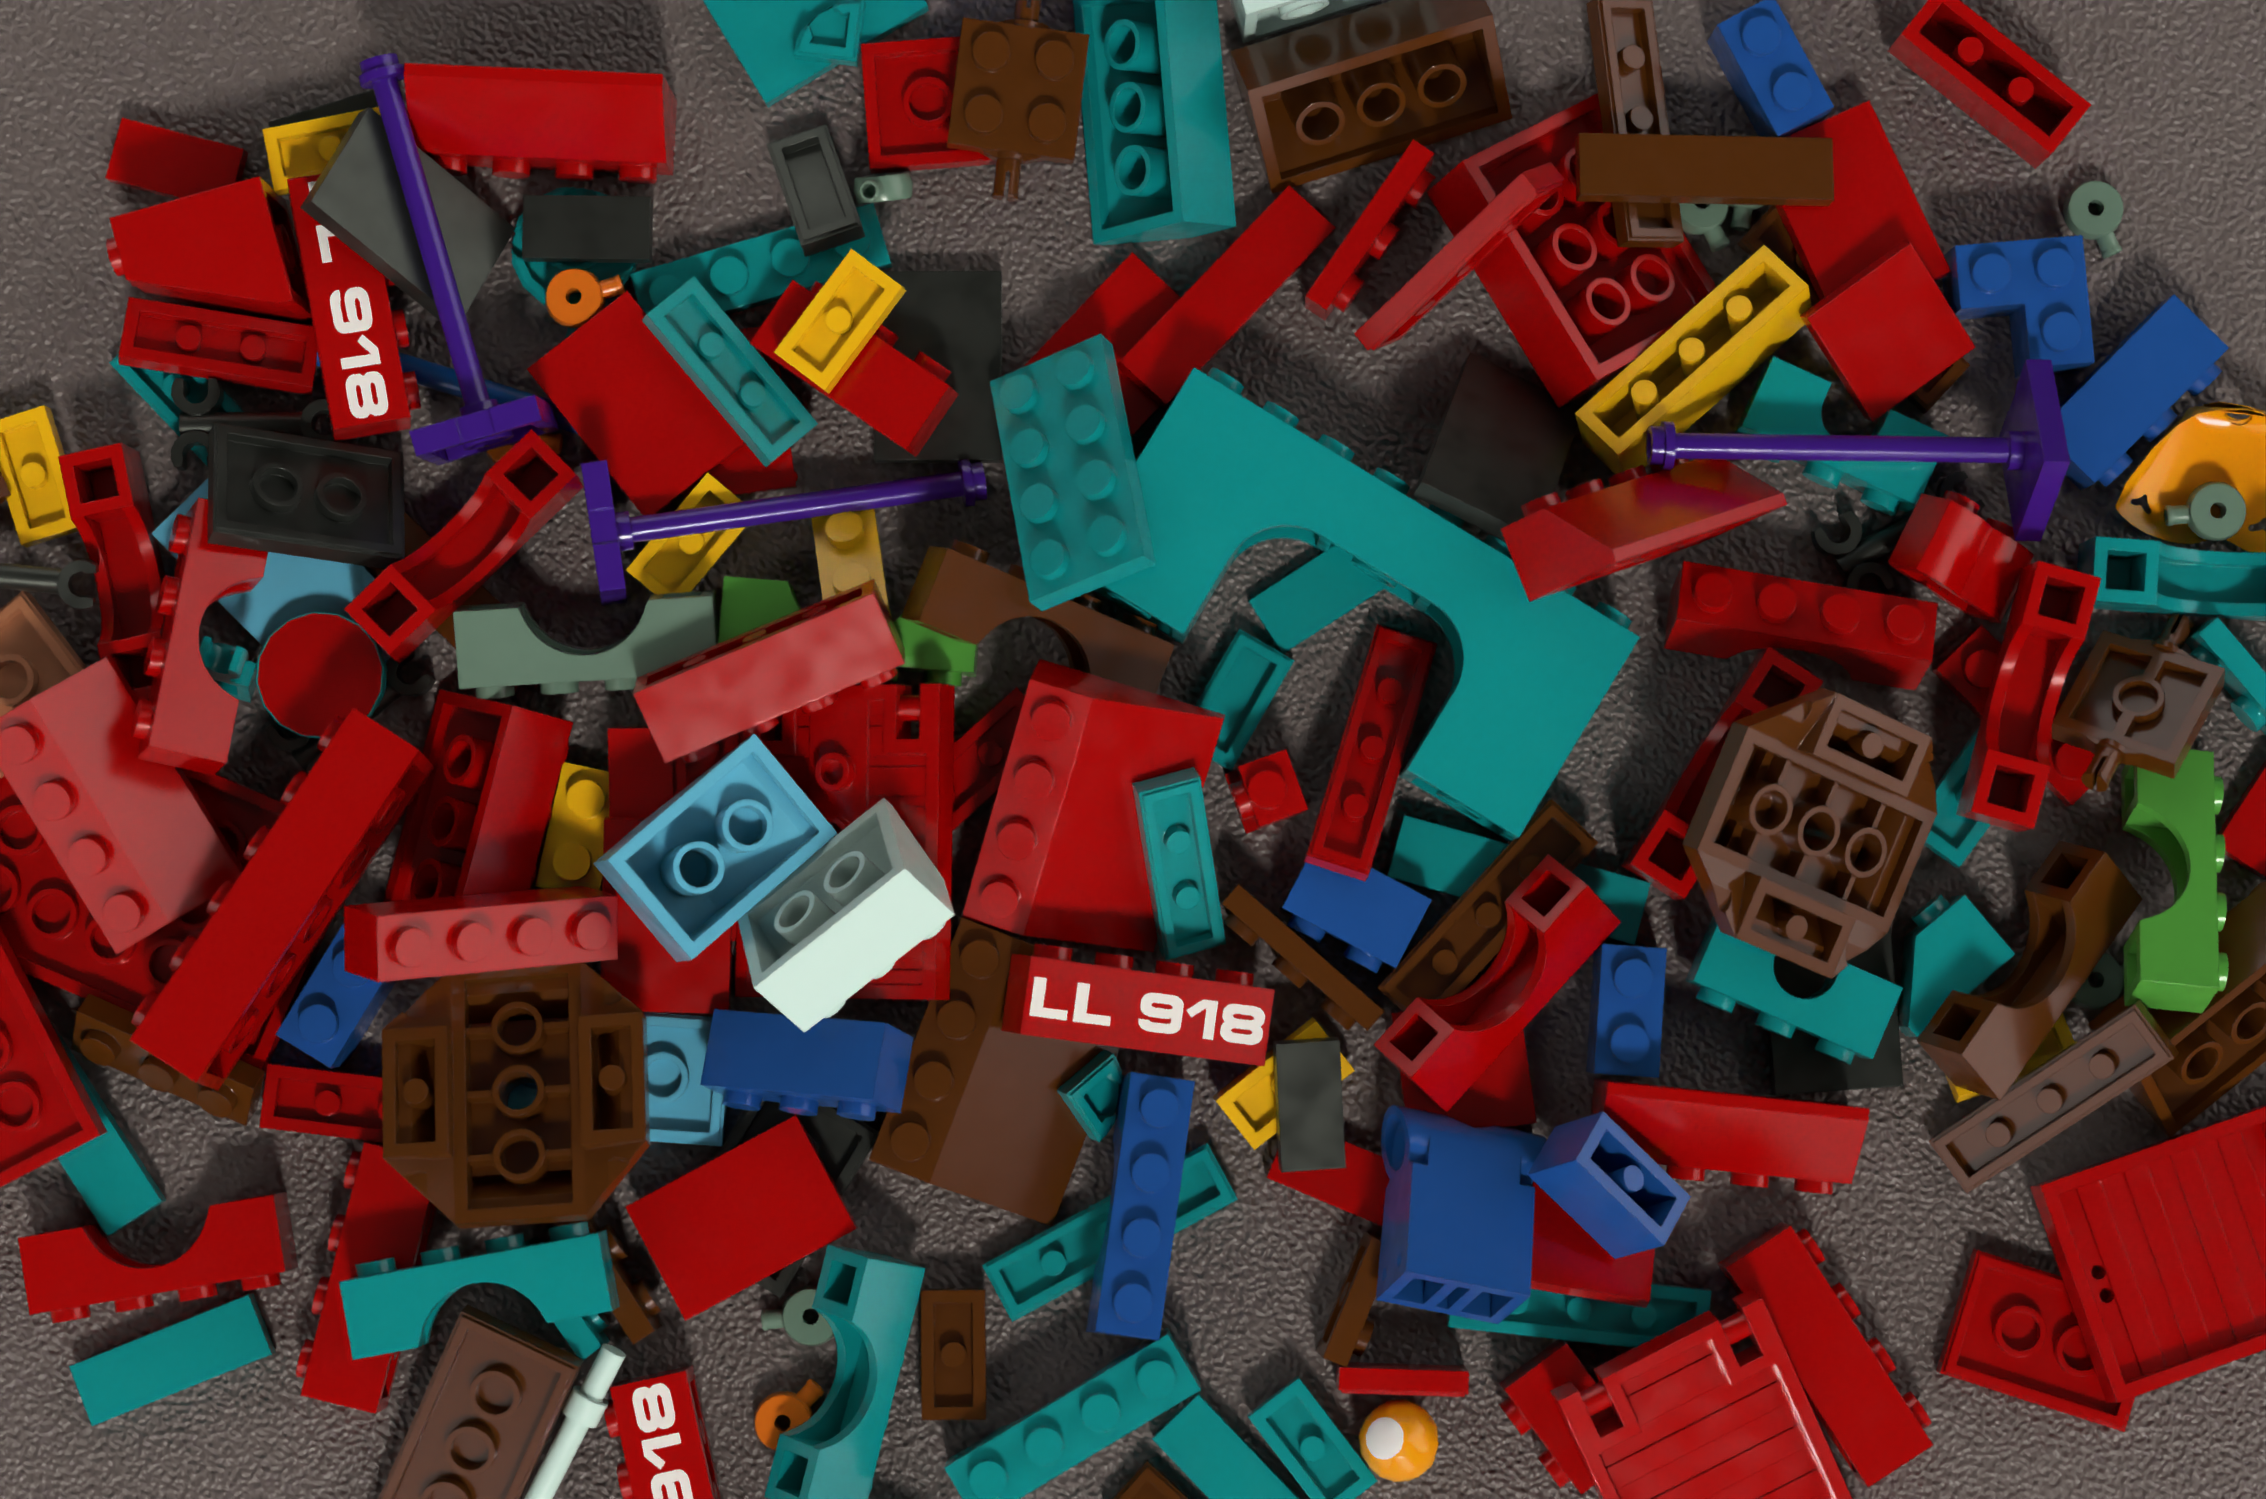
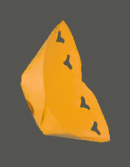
M2219 401L2203 404V406L2189 407L2152 448L2126 481L2115 505L2118 513L2135 528L2162 540L2181 544H2196L2207 541L2197 536L2188 524L2167 526L2164 520V507L2166 505H2186L2190 494L2204 483L2212 481L2224 482L2239 491L2246 504V517L2241 529L2234 536L2227 539V541L2247 552H2266V531L2263 529L2250 531L2248 529L2250 525L2259 523L2263 518H2266V411ZM2226 413L2245 414L2250 416L2244 419H2236L2230 417ZM2146 495L2151 513L2147 514L2141 505H2133L2131 500ZM2216 505L2211 506V515L2219 518L2221 514L2220 508Z

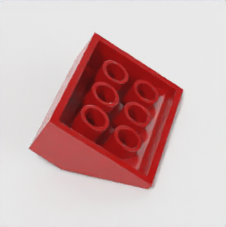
M1598 93L1463 160L1427 191L1434 206L1453 237H1455L1522 172L1551 162L1565 179L1562 182L1563 185L1474 269L1558 408L1616 377L1716 288L1715 283L1684 233V242L1674 248L1618 247L1612 202L1576 201L1575 139L1579 133H1603Z
M1039 659L1029 680L961 917L1023 936L1154 952L1157 934L1132 783L1194 767L1200 775L1203 790L1225 715Z

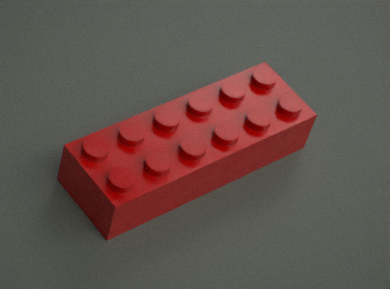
M352 708L346 719L337 716L328 725L317 745V749L323 753L309 774L301 770L291 780L280 800V803L286 806L272 829L264 825L251 839L243 855V858L249 861V863L235 883L227 880L216 891L206 909V913L212 916V918L198 938L190 935L183 941L169 964V969L173 970L174 974L160 994L152 991L146 996L132 1018L131 1024L136 1026L137 1029L129 1040L195 1083L219 1091L435 768L418 748L355 708Z

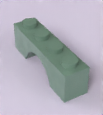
M716 590L651 594L638 625L619 641L598 648H577L553 639L534 621L525 602L462 605L453 612L459 689L476 688V697L482 699L514 696L516 685L540 684L541 694L547 695L574 693L579 691L580 681L604 680L605 690H631L635 687L637 677L717 645L719 639Z

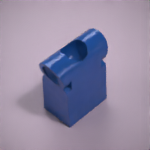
M1399 1105L1388 1107L1382 1123L1381 1148L1385 1170L1390 1181L1385 1192L1376 1300L1499 1324L1531 1296L1535 1187L1532 1186L1533 1180L1527 1174L1546 1143V1137L1500 1126L1474 1128L1442 1114Z

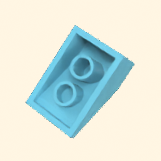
M752 734L643 820L593 864L676 962L690 961L831 840L837 832L756 734Z

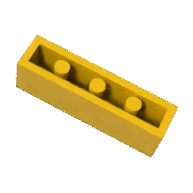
M1763 245L1575 412L1583 444L1615 475L1639 465L1646 467L1648 465L1646 459L1648 427L1660 426L1662 421H1673L1676 433H1684L1805 325L1800 315L1811 308L1809 285L1769 248Z

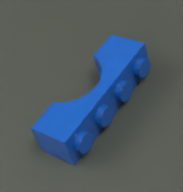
M1136 1072L1123 1075L1113 1133L1114 1169L1110 1206L1100 1255L1094 1269L1086 1332L1160 1341L1195 1081Z

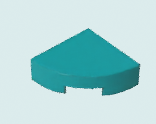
M865 0L839 1L818 14L801 31L793 55L795 59L858 67L866 7Z
M1103 1049L1057 1089V1092L1088 1137L1097 1142H1100L1108 1134L1117 1118V1115L1114 1113L1119 1099V1084L1123 1083V1075L1114 1053Z

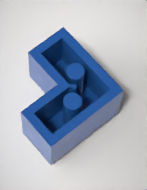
M2083 235L1955 245L1944 255L1951 270L1948 275L1942 277L1944 297L1959 320L2009 316L2015 378L2020 377L2026 359L2051 360L2054 375L2079 373L2095 362Z

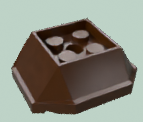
M1824 688L1734 721L1682 843L1720 932L1831 979L1848 966V960L1868 950L1884 937L1890 929L1937 816L1935 782L1929 763L1934 760L1932 737L1840 693Z
M585 963L442 976L405 1013L401 1012L382 1029L383 1158L459 1229L591 1220L650 1146L647 1018L645 1014ZM524 1083L537 1085L536 1098L528 1107L523 1109L508 1108V1098L513 1089Z

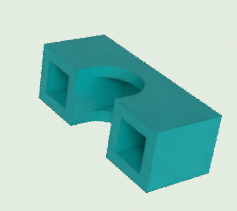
M1773 356L1764 365L1733 434L1830 435L1823 425L1821 411L1832 382ZM1891 409L1879 418L1872 433V436L1949 437ZM1768 460V461L1775 462V463H1779L1780 460ZM1792 460L1805 466L1802 475L1807 479L1831 489H1837L1839 483L1847 485L1863 493L1860 498L1863 504L1892 516L1896 515L1898 509L1908 512L1916 506L1937 462Z
M1714 916L1712 917L1685 980L1700 987L1696 996L1698 1000L1729 1013H1732L1736 1003L1759 1013L1756 1025L1788 1039L1792 1038L1795 1029L1819 1039L1814 1049L1815 1051L1847 1065H1851L1855 1055L1860 1058L1873 1059L1903 987L1848 964L1846 968L1832 979L1826 977L1823 985L1812 995L1804 998L1794 997L1783 990L1776 980L1773 966L1775 955L1720 932Z

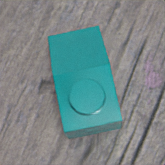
M1939 894L1922 906L1911 917L1917 927L1904 937L1900 985L1903 987V990L1900 994L1898 1010L1899 1029L1905 1036L1918 1037L1952 990L1969 994L2015 955L1966 895L1952 896L1949 900H1946L1942 894Z

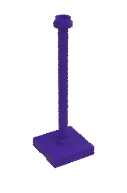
M395 53L374 56L360 62L362 74L358 77L362 89L374 90L465 404L464 407L459 409L460 417L409 431L416 456L436 465H442L517 443L531 429L538 436L559 431L560 428L553 405L536 395L500 405L497 399H490L398 82L404 79V64L399 63L398 56Z
M2041 359L2025 360L1999 437L1676 433L1673 421H1662L1660 426H1649L1646 436L1648 465H1659L1661 470H1672L1675 459L2002 463L2015 541H2041L2070 464L2052 361Z
M969 459L958 460L957 472L629 517V511L614 512L607 460L581 464L602 606L627 602L620 551L634 550L633 543L955 497H962L965 507L975 506V501L987 500V486L982 462L970 463Z

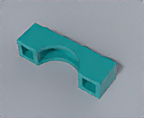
M2099 536L2079 544L2077 571L2101 578L2093 609L2159 614L2179 613V615L2266 621V552L2206 551L2175 547L2154 540Z
M587 1221L548 1228L549 1241L525 1245L523 1233L484 1240L486 1252L461 1257L459 1245L420 1252L422 1265L397 1269L395 1257L356 1264L358 1277L339 1282L353 1360L414 1349L429 1343L434 1320L442 1305L457 1290L473 1283H497L517 1290L537 1307L547 1323L615 1310L620 1307L607 1231L602 1230L589 1233Z
M827 1245L812 1308L826 1319L835 1336L837 1345L836 1374L830 1392L817 1412L800 1426L780 1433L764 1495L765 1498L868 1499L873 1485V1477L884 1433L888 1425L889 1413L900 1369L904 1362V1353L915 1309L920 1298V1289L926 1268L885 1254Z
M1166 1328L1160 1333V1341L1146 1340L1048 1404L1010 1424L1000 1427L947 1459L944 1469L962 1499H1020L1199 1392L1201 1385L1169 1329Z

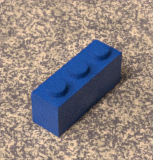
M2175 294L2161 302L2060 403L2070 457V464L2065 476L2080 490L2093 485L2098 480L2105 487L2112 483L2133 461L2126 451L2142 435L2149 442L2153 441L2178 416L2170 407L2186 391L2193 397L2199 395L2222 372L2215 362L2229 347Z
M714 1009L700 1085L722 1094V1104L736 1109L759 1111L762 1101L780 1103V1110L792 1114L817 1116L819 1106L837 1108L836 1114L841 1117L861 1121H875L876 1111L901 1113L914 1037L884 1022L823 1018L804 1033L783 1014Z

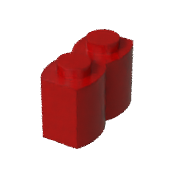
M1949 490L1944 492L1942 498L1921 494L1888 563L1906 577L1930 589L1936 596L1972 617L2001 624L2016 593L2022 568L2030 565L2034 555L2018 543L2019 541H2015L2013 527L1995 519L1987 518L1985 521L1979 517L1977 513L1980 505L1968 497Z

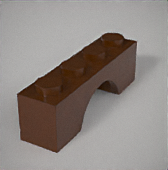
M959 540L953 541L951 549L929 546L901 618L955 641L977 645L998 625L1011 619L1030 616L1049 627L1059 638L1066 651L1070 668L1156 694L1175 646L1172 643L1155 637L1159 628L1158 625L1123 612L1120 621L1099 612L1103 602L1087 594L1041 611L1029 602L1023 567L1011 564L1008 573L987 565L990 553Z
M2059 840L2024 889L2029 907V934L2023 955L2014 971L2002 984L1987 993L1969 995L1952 990L1918 1037L1917 1042L1955 1086L2001 1101L2142 901L2141 896L2105 851Z

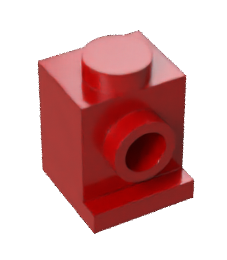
M1286 749L1240 765L1236 770L1224 774L1246 834L1303 814L1308 810Z

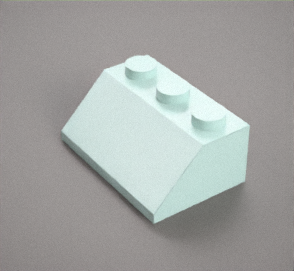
M882 798L822 846L738 920L753 988L805 1033L823 1018L836 1014L848 998L872 979H878L888 973L899 958L922 940L935 936L943 928L946 921L955 914L944 878L894 807L885 798Z

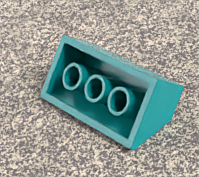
M1073 0L1075 32L1089 35L1081 104L1093 245L1186 239L1236 227L1217 0Z

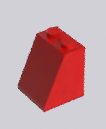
M260 176L109 218L114 237L106 239V248L114 272L117 276L125 275V279L133 287H137L154 300L300 323L312 322L298 244L286 200L281 195H277L273 188Z

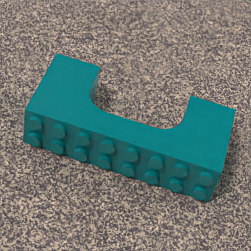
M1194 367L1136 461L1156 565L1093 591L1131 614L1158 625L1159 631L1183 644L1231 564L1250 547L1273 539H1292L1309 544L1319 551L1327 553L1329 548L1336 545L1354 556L1351 560L1354 566L1383 583L1381 587L1385 591L1432 619L1443 631L1452 650L1454 676L1449 694L1399 776L1505 841L1509 842L1519 838L1640 637L1628 630L1632 620L1603 602H1598L1595 608H1591L1572 596L1576 586L1529 602L1506 542L1492 535H1487L1482 542L1461 529L1466 522L1465 520L1430 504L1429 508H1426L1406 496L1410 486L1400 478L1381 468H1377L1374 474L1371 475L1352 463L1351 460L1355 453L1339 441L1325 434H1322L1319 440L1315 441L1297 430L1296 426L1300 420L1286 409L1271 401H1266L1263 408L1243 397L1241 392L1244 386L1233 377L1214 367H1211L1207 375Z

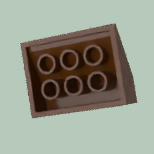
M961 917L951 943L950 1000L929 1001L912 1046L901 1113L887 1112L869 1161L932 1185L1052 1226L1087 1135L1057 1092V1089L1103 1049L1114 1053L1116 1057L1120 1047L1001 1031L1011 954L1033 956L1034 945Z

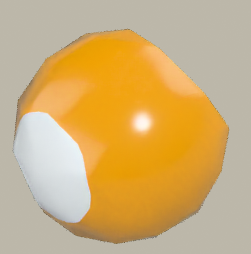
M1405 1399L1389 1400L1375 1408L1365 1417L1358 1435L1361 1456L1371 1470L1380 1477L1393 1482L1411 1481L1421 1476L1433 1465L1438 1449L1437 1424L1427 1410Z

